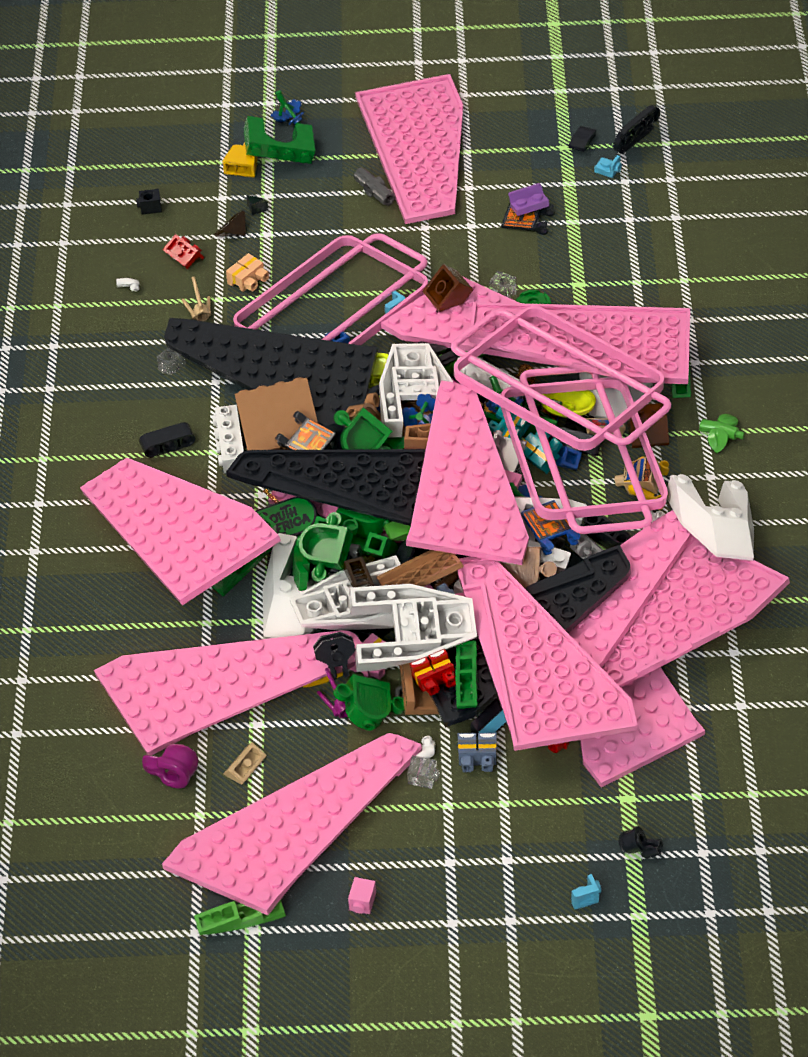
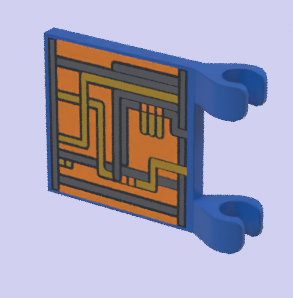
M555 500L542 504V506L548 509H560ZM534 507L521 512V516L540 543L544 555L552 554L554 545L549 540L566 534L571 545L579 543L580 534L570 528L567 519H543L537 515Z

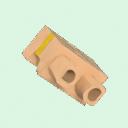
M248 253L238 263H235L226 270L227 284L232 287L234 285L239 286L242 292L247 289L253 292L258 287V280L266 282L269 279V272L264 269L262 261Z

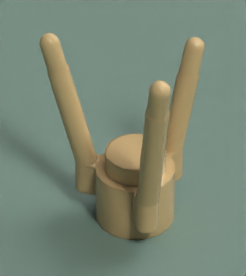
M193 276L192 282L198 303L194 306V310H192L185 299L181 301L191 313L192 319L205 321L212 315L210 311L211 298L210 296L207 297V306L201 302L197 282Z

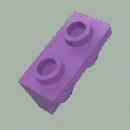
M540 183L508 193L511 208L517 216L549 206V200L543 194Z

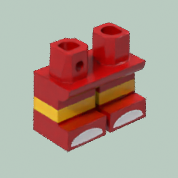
M445 648L428 655V658L425 656L410 663L412 677L422 692L427 691L432 696L438 693L439 685L443 683L449 688L456 685L454 665L451 664Z

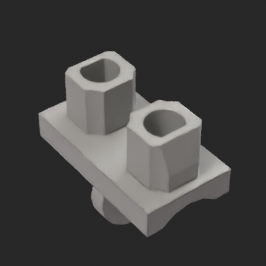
M580 534L578 544L570 546L582 559L603 551L600 546L585 534Z

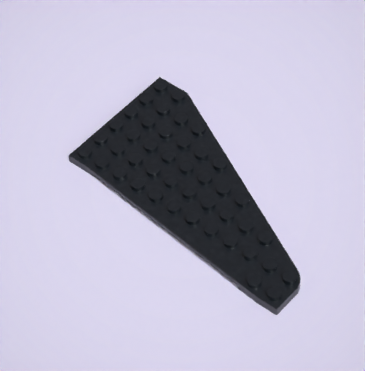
M169 318L164 335L166 346L171 351L247 390H254L259 386H272L281 381L290 382L299 377L307 378L317 422L322 426L325 423L334 421L333 417L337 411H346L349 406L364 404L370 388L378 349L375 346L347 344L181 318Z
M426 449L248 450L237 456L226 471V475L229 478L253 486L411 526Z
M617 545L585 558L584 562L529 585L525 589L569 633L629 578L631 573L630 562L621 546ZM478 635L477 638L469 640L476 641L478 707L457 709L456 685L450 688L445 683L439 685L438 693L432 695L431 698L445 728L476 717L498 697ZM456 646L447 649L446 652L456 670Z

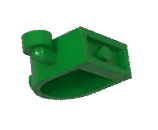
M364 407L360 408L352 420L349 419L348 413L344 410L337 411L334 414V422L337 425L346 426L340 439L343 450L391 449L388 446H382V444L393 431Z
M338 508L336 511L343 518L342 526L348 527L353 535L358 533L369 536L370 532L381 534L385 531L384 525L392 522L343 508Z
M332 512L327 516V524L316 523L308 526L301 536H298L296 545L299 547L302 555L312 565L316 566L311 573V577L316 583L329 577L325 568L344 571L343 565L344 561L347 560L353 533L348 527L342 526L343 518L337 512Z
M353 674L346 684H338L333 692L337 700L345 701L346 713L351 722L366 731L378 728L390 712L402 714L405 711L402 697L396 696L391 700L390 683Z

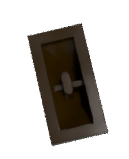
M244 210L234 214L214 235L216 237L246 236Z

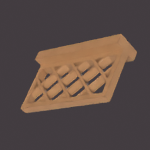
M429 550L377 576V580L380 586L414 584L424 587L464 566L453 553Z

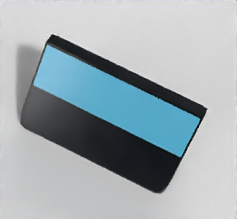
M496 699L471 722V733H476L477 737L478 733H497L507 724L499 700Z

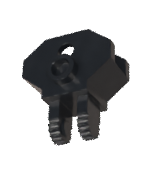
M343 632L321 636L313 645L316 660L328 665L334 680L337 679V672L334 668L337 666H342L343 675L349 677L348 659L356 651L352 636Z

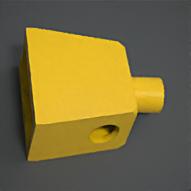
M245 142L243 145H233L223 159L224 174L255 178L257 156L246 155Z

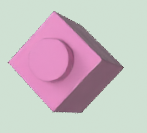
M354 877L348 897L350 911L358 914L371 913L376 896L375 881Z

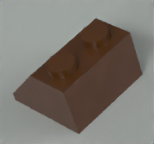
M443 264L422 292L436 309L441 312L463 304L474 289L457 270Z
M662 403L647 404L639 410L638 414L642 424L664 405ZM667 413L645 431L651 447L669 445ZM632 418L627 420L629 435L636 430ZM639 437L631 443L632 448L642 447Z

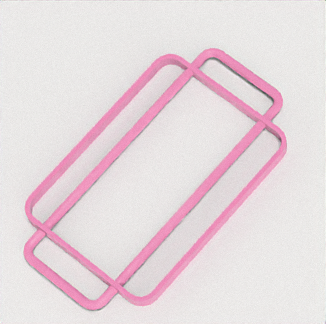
M372 234L363 241L353 236H340L238 311L233 318L234 326L246 328L240 324L241 321L342 246H352L354 248L248 328L256 330L362 251L399 271L404 276L321 340L331 341L333 338H336L342 331H345L409 280L413 279L422 284L415 292L348 343L362 345L382 329L381 322L424 295L422 291L428 285V279L420 272L425 269L428 261L422 254L384 234ZM377 240L383 241L421 263L415 268H411L370 246V244Z
M539 306L526 307L516 315L504 309L493 310L456 338L451 345L452 352L461 357L454 364V377L459 383L578 450H591L605 439L616 445H629L671 409L670 400L660 394L664 387V376L659 370ZM502 316L509 319V321L469 352L458 347L494 318ZM539 317L649 376L658 383L649 388L529 323L525 319ZM520 325L644 393V395L607 426L601 428L477 357L516 326ZM469 363H472L593 431L596 435L586 440L578 439L461 373L460 370ZM655 399L664 405L626 438H619L612 434L651 400Z
M568 366L526 370L519 377L521 383L540 394L597 389L609 423L615 419L605 388L619 390L623 394L627 407L634 403L626 383L616 378H600L599 374ZM581 372L590 373L593 378L529 385L527 381L529 377ZM513 386L507 387L502 391L501 395L506 398L525 396L530 412L539 416L532 397ZM501 407L534 509L541 518L546 520L567 519L570 528L574 532L592 534L645 528L652 522L651 510H658L665 506L668 490L645 432L639 436L662 497L646 500L626 445H618L638 501L571 508L546 433L536 427L563 506L562 509L545 508L539 501L510 411ZM637 412L631 417L636 429L642 425ZM619 428L613 432L615 436L623 438ZM641 511L645 518L642 521L580 526L575 518Z

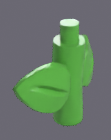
M719 415L717 421L701 420L699 431L709 433L707 440L715 453L722 451L729 439L736 440L737 438L744 439L745 432L739 431V428L736 427L738 419L733 415Z

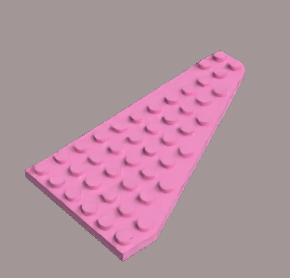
M462 276L474 289L463 304L440 312L424 294L381 322V328L400 340L416 343L423 341L451 348L452 342L470 328L473 302H519ZM468 338L458 347L464 351H470L478 344L469 342ZM491 347L482 353L499 357L559 367H566L564 365L536 358H531Z
M441 381L436 396L406 546L522 565L529 543V536L478 395L475 391L461 383Z
M673 510L653 521L649 526L620 545L630 562L631 573L629 578L568 633L601 668L608 661L615 648H617L693 537L681 525Z

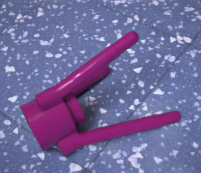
M325 668L327 677L334 690L337 685L329 669ZM317 691V694L332 710L335 717H348L345 701L336 699L333 706L321 691Z

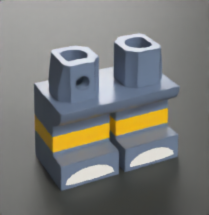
M457 733L459 765H461L462 771L472 772L473 765H482V771L492 772L494 765H496L497 733H478L477 751L476 733Z

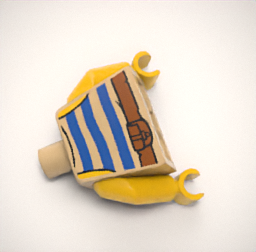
M642 456L632 461L646 500L661 498V495L654 496L658 492V486L647 457ZM656 459L661 474L668 475L669 463L666 460L658 463ZM625 467L624 474L615 476V484L617 487L624 486L629 495L636 496Z

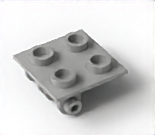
M496 430L493 432L492 437L504 470L515 472L519 461L512 440L509 437H504L502 431ZM519 440L524 451L527 441Z

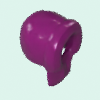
M171 744L165 749L161 757L144 755L142 764L148 774L160 777L162 783L166 786L181 789L188 785L190 778L196 772L198 756L188 746Z

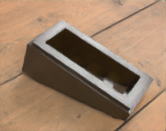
M363 557L344 561L343 569L352 587H359L365 584L374 586Z

